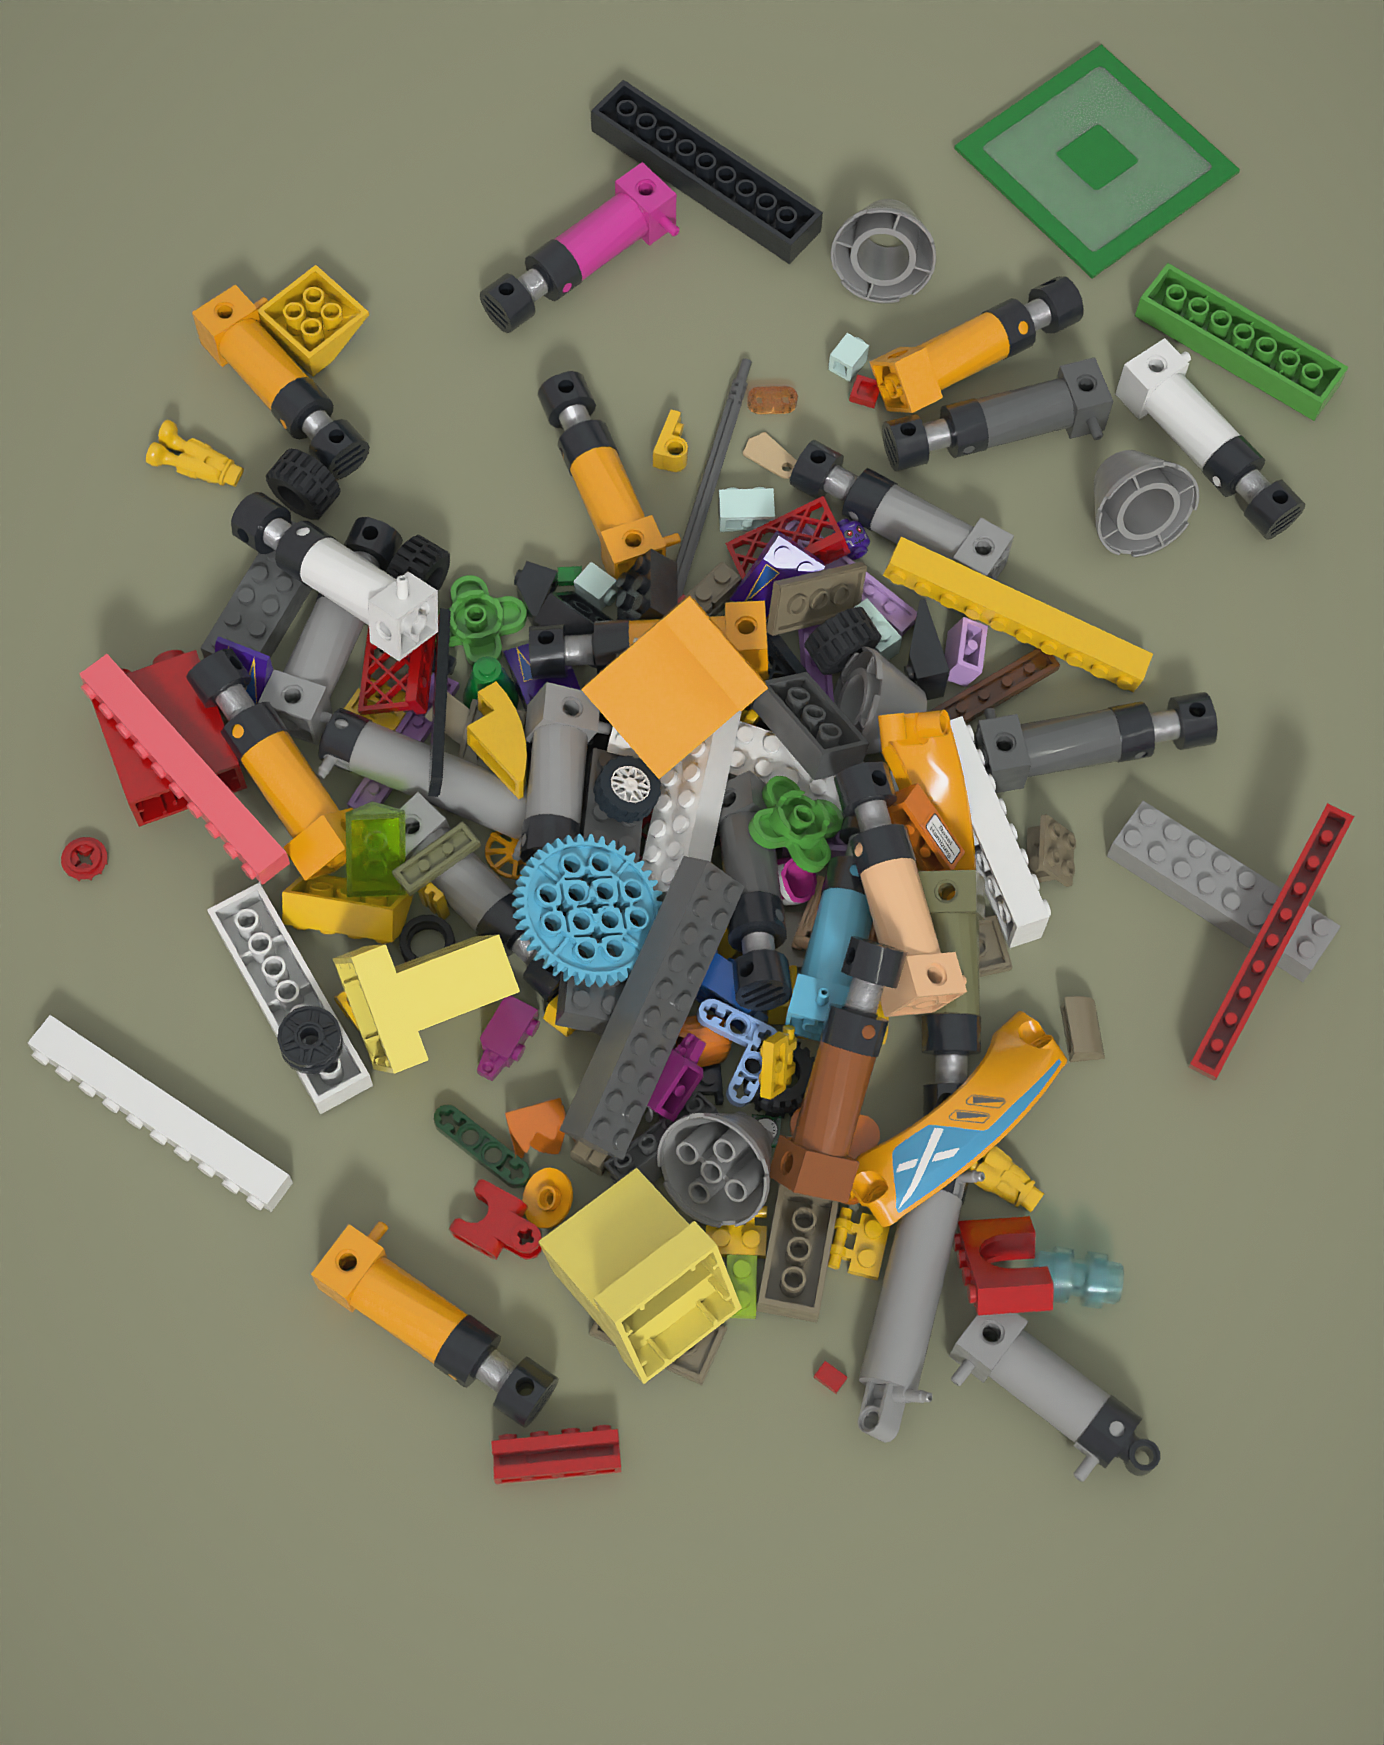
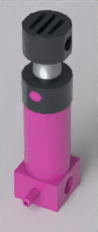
M641 162L615 181V196L555 239L548 241L525 258L527 270L525 274L516 278L512 274L506 273L480 291L479 297L485 312L498 328L505 333H510L535 315L534 302L543 295L549 300L557 301L581 284L582 280L639 239H643L650 246L666 233L676 236L680 230L676 226L677 194Z

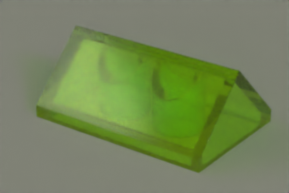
M372 801L346 812L347 897L406 895V891L392 875V871L406 861L405 811Z

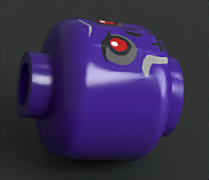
M848 519L839 521L837 524L851 552L846 556L853 561L861 558L868 552L867 548L870 544V539L864 527L859 521H849Z

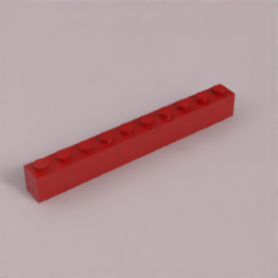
M1327 803L1195 1053L1189 1068L1216 1081L1355 816Z

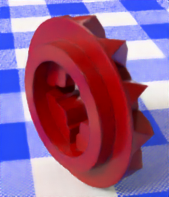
M80 837L71 841L64 848L61 855V864L69 877L71 876L79 882L81 879L92 881V878L102 874L105 865H108V853L105 846L99 840L92 837ZM79 853L81 856L83 855L84 857H88L90 855L89 858L91 860L92 865H87L86 863H82L80 865L81 861L77 854Z

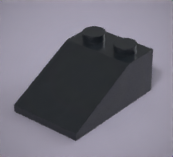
M922 599L918 606L907 666H904V673L925 692L927 700L944 697L950 670L926 600Z

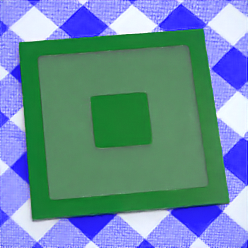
M1102 44L954 145V149L1092 279L1240 172V169Z

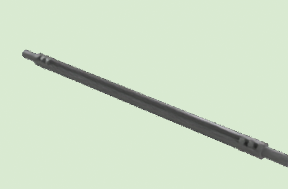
M742 359L737 377L732 381L675 561L677 563L678 598L682 596L748 386L746 380L752 364L749 359Z

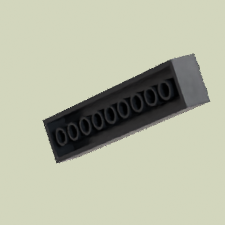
M622 80L591 110L592 132L638 163L643 162L656 175L788 264L821 232L822 211L625 80Z

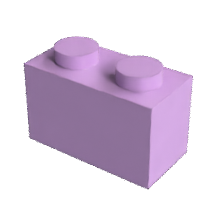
M963 617L948 631L945 658L950 670L948 681L967 687L982 673L988 626Z

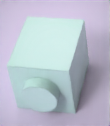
M846 333L830 354L828 370L851 382L867 361L869 345L861 338Z
M592 562L574 580L575 592L601 611L606 605L610 606L613 604L618 593L617 580Z

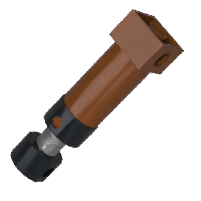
M851 936L841 969L842 973L853 977L846 997L847 1000L842 1005L832 1003L829 1005L819 1039L821 1041L793 1136L779 1135L771 1163L770 1177L794 1193L848 1203L859 1162L848 1156L875 1061L879 1056L889 1023L888 1020L876 1014V1009H878L879 1001H881L880 998L884 986L890 988L898 987L908 953L906 951L876 941Z

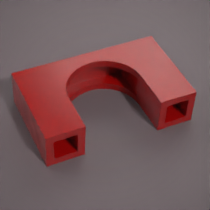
M1030 1216L958 1221L957 1233H955L953 1250L957 1252L959 1269L962 1268L963 1284L967 1286L969 1303H974L978 1316L1053 1310L1054 1283L1048 1266L1003 1268L991 1264L1006 1260L1035 1259L1036 1232Z

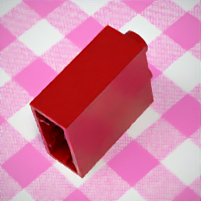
M182 650L163 652L155 657L153 665L133 672L121 668L232 793L247 788L238 759L221 734V730L225 725L218 707L205 708L186 678L188 672L200 662L196 650L184 653ZM95 698L91 700L127 802L138 826L140 827L187 810L186 805L189 804L184 797L179 799L175 796L168 786L171 782L166 777L161 779L151 767L153 762L148 757L143 759L133 747L135 742L130 737L125 739L116 728L118 723L113 718L108 720L98 708L100 703Z

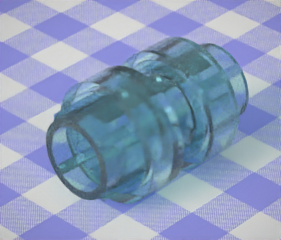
M1054 1246L1052 1253L1044 1251L1036 1253L1033 1267L1048 1266L1054 1283L1053 1302L1067 1304L1070 1295L1080 1297L1081 1307L1101 1309L1103 1303L1115 1304L1119 1302L1123 1288L1124 1268L1121 1263L1109 1261L1108 1254L1088 1251L1085 1260L1075 1258L1074 1249Z

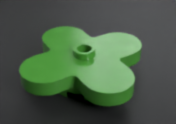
M473 575L458 578L451 587L452 606L448 608L451 611L449 647L463 646L465 657L472 666H474V663L479 658L490 656L500 661L502 658L500 637L516 633L526 624L527 611L524 603L512 596L495 597L494 599L489 595L486 583L481 578Z
M772 777L762 790V797L767 809L759 810L749 822L748 828L751 837L764 848L786 847L797 866L807 872L815 873L821 871L831 859V850L826 839L834 837L842 827L844 819L841 811L830 801L823 799L812 800L804 796L805 791L800 790L799 786L787 777Z

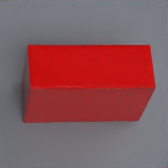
M824 1361L814 1375L816 1380L835 1394L838 1393L848 1378L826 1361Z

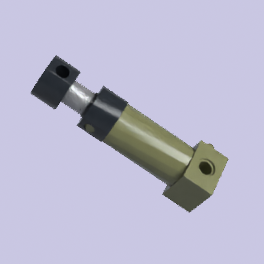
M977 870L918 871L941 953L956 952L961 973L967 979L965 985L967 992L934 1013H924L922 1016V1053L934 1055L936 1058L935 1084L923 1085V1117L944 1102L968 1079L967 1056L981 1053L979 920H985V879ZM956 891L955 896L951 900H947V896L951 892Z

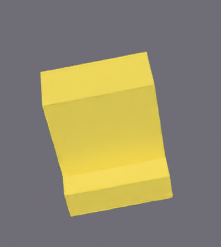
M499 934L474 936L395 967L386 944L364 946L332 958L373 1069L393 1074L429 1060L418 1031L520 992Z
M638 1168L634 1169L538 1241L554 1274L613 1341L622 1360L643 1384L742 1309L717 1244L695 1221L689 1224Z

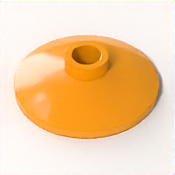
M544 1168L537 1171L529 1179L522 1201L528 1206L525 1212L528 1221L539 1228L548 1229L557 1226L565 1219L572 1205L573 1189L568 1176L564 1172L556 1168Z

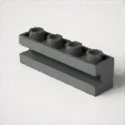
M698 1091L688 1099L675 1121L689 1114L718 1113V1111ZM665 1117L630 1143L623 1160L614 1157L607 1160L604 1164L611 1173L612 1182L614 1184L636 1168L651 1184L663 1176L662 1168L658 1167L657 1164L658 1146L663 1134L674 1122Z

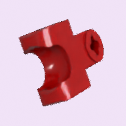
M484 1179L478 1180L474 1191L477 1198L488 1206L487 1215L483 1220L475 1223L457 1218L448 1228L454 1238L494 1260H497L503 1248L526 1260L533 1259L542 1252L538 1242L542 1239L539 1228L522 1218L528 1209L527 1204ZM531 1236L533 1242H526L525 1245H523L521 1239L523 1238L527 1240Z

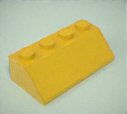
M301 875L282 892V922L298 930L315 929L320 930L323 934L338 933L347 935L351 939L368 938L374 939L377 943L387 944L393 942L401 934L413 895L409 896L402 887L329 875L305 881Z

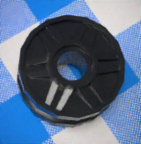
M304 1006L294 1009L284 1017L278 1028L277 1040L283 1059L292 1069L300 1073L316 1074L326 1071L337 1062L342 1053L343 1037L338 1020L329 1011L319 1006ZM313 1035L318 1037L314 1044L303 1043L307 1036Z

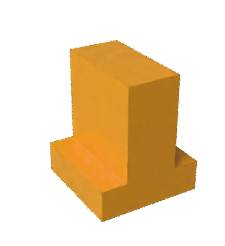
M689 594L586 683L581 690L656 777L660 779L739 710H744L766 691L768 686L691 594Z

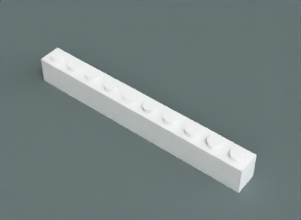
M49 1015L28 1041V1045L33 1050L31 1056L44 1066L49 1062L56 1067L55 1072L68 1082L72 1078L80 1083L79 1089L90 1097L96 1094L104 1099L102 1104L112 1112L117 1113L120 1110L126 1114V1120L134 1127L141 1129L144 1126L150 1130L151 1133L149 1135L161 1145H165L167 1142L175 1147L174 1153L188 1162L191 1158L199 1163L197 1168L211 1178L216 1175L224 1180L221 1184L232 1193L237 1194L240 1191L248 1196L246 1201L254 1208L261 1211L264 1207L272 1212L293 1184L289 1174L53 1016Z

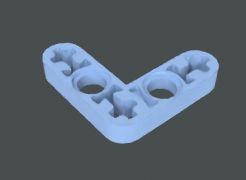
M707 999L698 1008V1022L715 1033L746 1047L726 1090V1097L729 1103L736 1107H744L753 1099L760 1085L759 1075L762 1071V1057L760 1052H757L761 1043L759 1037H762L764 1034H768L770 1037L777 1033V1030L719 1000ZM712 1007L716 1009L715 1015L718 1017H713L712 1020L706 1018L707 1013L703 1010L708 1011ZM726 1013L730 1016L725 1021L724 1027H722L720 1023ZM736 1019L743 1021L746 1025V1031L742 1034L734 1033L730 1029L731 1021ZM751 1058L759 1061L761 1065L760 1072L754 1074L748 1072L745 1068V1061ZM745 1078L749 1080L744 1090V1093L748 1096L743 1095L739 1099L736 1097L737 1092L733 1088L738 1089Z

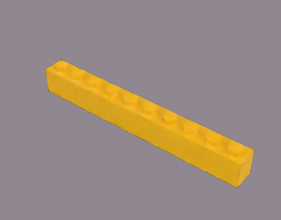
M900 537L883 573L884 577L890 579L895 584L906 586L914 590L918 595L927 596L940 602L944 607L953 608L964 613L970 619L979 620L996 631L1007 633L1022 643L1035 646L1045 654L1063 659L1071 666L1080 667L1091 672L1093 676L1106 679L1123 690L1134 692L1144 680L1153 656L1151 652L903 537Z

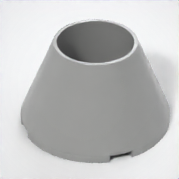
M882 199L854 214L841 225L832 243L831 262L843 286L854 295L872 302L893 303L910 294L915 295L928 283L935 268L936 247L928 229L906 204L898 200ZM876 234H889L897 237L904 244L897 247H882L873 243L868 237Z
M1124 450L1113 454L1100 465L1094 477L1097 535L1102 544L1110 552L1117 555L1123 553L1131 554L1132 557H1138L1164 548L1189 525L1187 522L1193 509L1197 510L1199 488L1196 480L1184 467L1136 450Z
M862 647L864 651L860 654L855 652L843 668L836 683L833 696L837 707L869 742L866 755L882 753L878 724L879 715L926 712L927 699L925 692L878 651L870 647Z

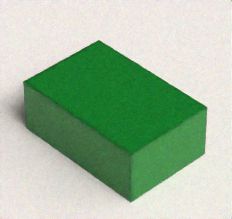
M582 566L557 567L558 585L573 586L574 580L582 572Z

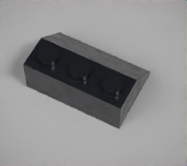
M565 591L550 593L534 621L540 626L564 624L567 636H581L594 633L595 621H609L613 619L576 592Z

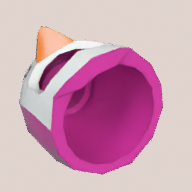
M791 856L777 859L783 904L795 905L810 900L815 894L817 885L816 873L801 869Z

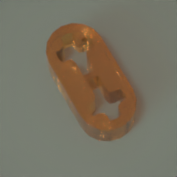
M789 386L754 387L748 393L747 406L755 414H787L796 409L798 395L795 389ZM788 397L789 403H784L782 398ZM756 398H761L762 403H757Z

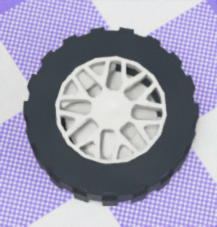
M629 755L627 757L618 756L614 760H609L597 776L593 788V793H595L594 799L600 806L599 809L602 812L604 811L609 818L616 819L617 822L621 823L639 822L644 817H647L661 796V781L658 780L642 759L633 758V756Z

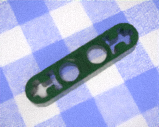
M442 1105L436 1109L433 1119L436 1129L509 1187L519 1189L527 1184L530 1179V1169L523 1159L518 1155L515 1158L514 1152L456 1107ZM450 1114H453V1122L459 1126L456 1135H453L456 1130L450 1123L447 1122L445 1125H442V1115L448 1117ZM469 1130L479 1134L478 1141L472 1145H467L462 1141L463 1134ZM492 1148H497L502 1152L501 1159L495 1163H490L485 1159L486 1152ZM508 1158L511 1159L508 1161L511 1168L516 1171L522 1168L523 1178L515 1177L513 1180L511 1179L510 1170L504 1166Z

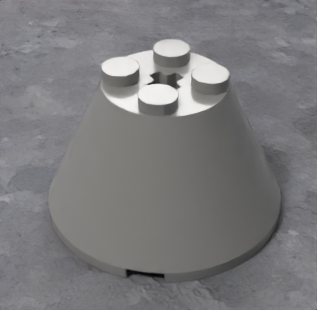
M741 1111L735 1114L694 1113L686 1115L675 1121L665 1131L658 1146L657 1164L658 1167L662 1168L665 1178L663 1185L675 1204L693 1219L718 1228L722 1225H735V1227L743 1225L760 1212L767 1200L770 1186L771 1144L773 1143V1136L759 1121Z

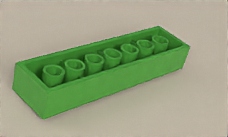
M1169 263L1165 265L1140 297L1135 317L1313 421L1316 420L1340 387L1349 368Z

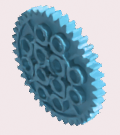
M578 834L574 841L570 835H567L563 842L557 838L552 845L547 843L542 850H537L533 855L534 858L531 857L526 862L527 866H524L520 871L522 876L515 882L519 887L513 891V895L517 898L513 901L512 906L519 909L513 914V918L522 920L515 928L517 930H525V933L520 937L521 941L529 940L531 942L526 950L537 951L534 957L535 961L541 958L545 959L543 969L552 965L554 967L553 976L562 971L564 972L563 979L565 982L571 976H574L575 985H579L585 979L587 987H590L595 981L598 987H602L606 981L612 986L617 982V979L620 982H624L628 978L662 905V901H657L663 894L662 891L653 890L658 881L648 880L652 873L651 870H641L645 862L635 863L636 854L634 852L626 856V846L624 845L619 850H616L614 840L608 846L605 845L603 836L595 842L592 834L585 841L581 834ZM592 863L597 864L601 868V871L596 870L593 867ZM564 864L569 865L572 868L573 873L567 871L564 867ZM625 889L631 891L634 898L629 897ZM597 891L602 892L605 895L606 900L600 898L597 894ZM568 892L575 894L578 901L571 899ZM540 894L546 895L550 903L543 901ZM630 917L634 918L638 922L639 926L633 925L630 921ZM602 919L607 920L611 928L606 927L602 923ZM573 920L579 922L583 930L576 928ZM544 922L550 923L554 927V931L548 930ZM606 947L611 948L615 952L616 957L611 956L607 952ZM578 949L583 950L587 954L588 959L581 957Z

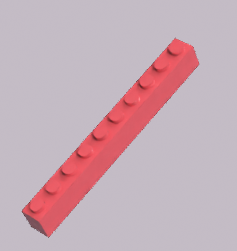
M108 654L101 657L79 674L83 681L81 689L90 700L95 698L100 703L98 708L108 720L113 718L118 723L116 728L125 739L130 737L135 742L133 747L143 759L148 757L153 762L151 767L161 779L166 777L171 782L168 786L175 796L179 799L184 797L189 804L186 806L196 819L199 817L204 819L207 823L204 826L214 839L221 838L225 843L223 845L224 850L233 860L238 857L243 863L241 866L242 870L251 880L256 878L263 885L290 864L286 851Z

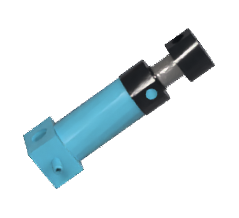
M844 816L839 839L848 845L845 856H837L829 861L800 974L798 973L785 1021V1025L795 1027L794 1035L819 1042L821 1041L819 1039L829 1005L831 1003L844 1004L845 1000H847L846 997L850 984H852L853 977L841 972L851 936L868 939L873 923L863 884L859 878L850 847L851 839L861 833L856 816Z

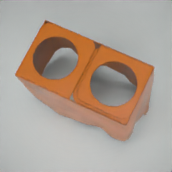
M561 1098L505 1113L515 1158L516 1155L523 1158L525 1152L527 1153L530 1149V1146L542 1153L559 1154L565 1133L560 1131V1127L566 1116Z

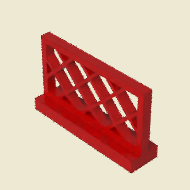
M824 496L725 543L742 580L746 576L745 572L749 563L754 564L757 558H753L757 547L764 549L768 544L760 541L762 536L769 532L775 534L777 530L785 536L791 537L795 543L799 539L808 541L809 544L804 549L821 559L824 565L851 553ZM823 506L824 512L820 520L810 518L812 511ZM793 520L800 522L795 532L785 530L787 523ZM806 523L817 526L813 536L802 534ZM823 527L835 531L834 534L825 538L819 537ZM744 544L750 545L746 556L736 554L734 550Z
M368 625L357 711L360 715L413 710L416 715L427 714L436 634L387 669L383 663L390 655L384 652L377 659L374 657V650L377 646L370 642ZM406 664L409 667L408 673L399 681L394 674ZM381 667L385 673L373 683L371 675ZM392 678L397 684L384 694L380 688ZM401 689H404L406 691L405 702L393 703L391 699ZM377 691L382 698L375 705L367 706L368 699Z

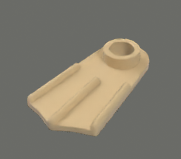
M766 432L749 438L743 451V456L784 479H790L794 465L797 462ZM790 467L792 470L784 471L783 468Z

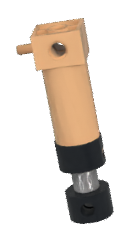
M885 762L857 764L844 769L834 777L843 814L848 817L856 816L861 833L851 839L850 847L859 878L863 884L878 942L908 952L898 987L890 988L884 986L880 998L885 1017L934 1013L967 992L965 986L967 979L961 973L956 952L941 953L917 870L916 857L907 826L891 823L888 807L897 801V796L888 764Z

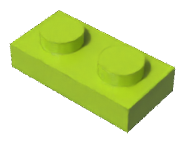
M727 1255L726 1269L742 1307L741 1310L730 1318L756 1319L757 1256Z

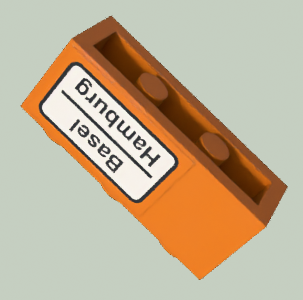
M916 783L896 791L897 801L888 807L891 823L907 826L916 861L923 871L954 870L965 851L920 785Z

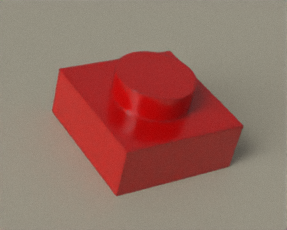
M857 375L849 402L874 409L880 395L876 380Z

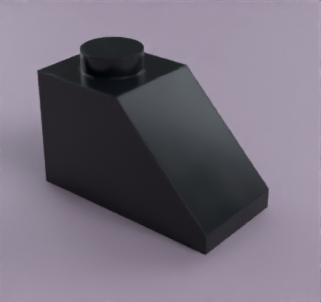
M526 561L523 570L519 569L517 571L514 585L517 586L518 598L526 607L527 617L531 625L540 626L534 620L548 595L556 591L558 574L556 570Z

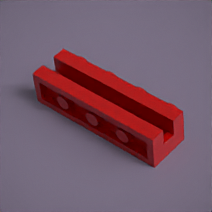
M611 1425L594 1426L593 1431L580 1432V1428H567L561 1430V1434L549 1435L548 1431H535L530 1433V1437L517 1438V1434H503L498 1436V1440L491 1441L495 1484L621 1472L618 1429H612Z

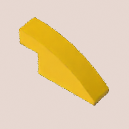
M496 681L478 691V710L484 716L467 726V744L519 800L524 796L526 784V739L516 708Z

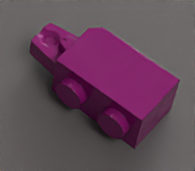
M511 995L503 998L480 1037L483 1055L477 1067L479 1075L493 1081L505 1066L510 1068L514 1060L518 1062L521 1059L526 1048L524 1046L528 1036L533 1037L539 1028L538 1009Z
M688 1033L675 1049H672L647 1105L653 1111L672 1122L675 1121L703 1078V1068L698 1066L697 1062L706 1046L704 1041Z

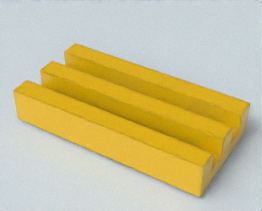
M430 882L418 891L422 904L425 907L429 905L432 913H437L438 917L444 920L450 915L444 893Z

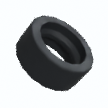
M432 914L412 918L403 927L399 940L401 954L405 962L418 958L411 950V940L417 932L433 929L439 931L445 940L444 948L455 944V936L451 926L443 918Z

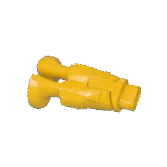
M168 419L160 427L158 434L159 443L153 442L146 454V463L152 466H175L176 472L194 479L199 478L208 483H219L222 486L226 483L236 487L244 472V468L235 465L233 459H229L224 454L212 449L207 443L195 438H191L188 441L182 439L178 435L176 423ZM167 449L176 450L182 453L178 456L168 451Z
M995 1145L981 1157L983 1158L982 1163L977 1161L970 1167L971 1170L985 1174V1179L982 1182L974 1184L984 1191L992 1192L1003 1200L1015 1204L1017 1208L1021 1205L1031 1213L1044 1193L1034 1186L1035 1181H1031V1178L1024 1170L1012 1162L1013 1159Z

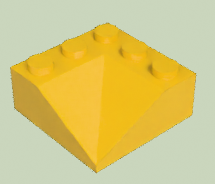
M317 265L313 266L258 309L260 322L265 330L288 355L312 376L319 373L337 357L369 316V312Z

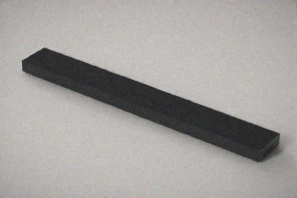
M440 608L438 632L436 635L428 796L432 797L440 795L443 780L451 611L446 608Z

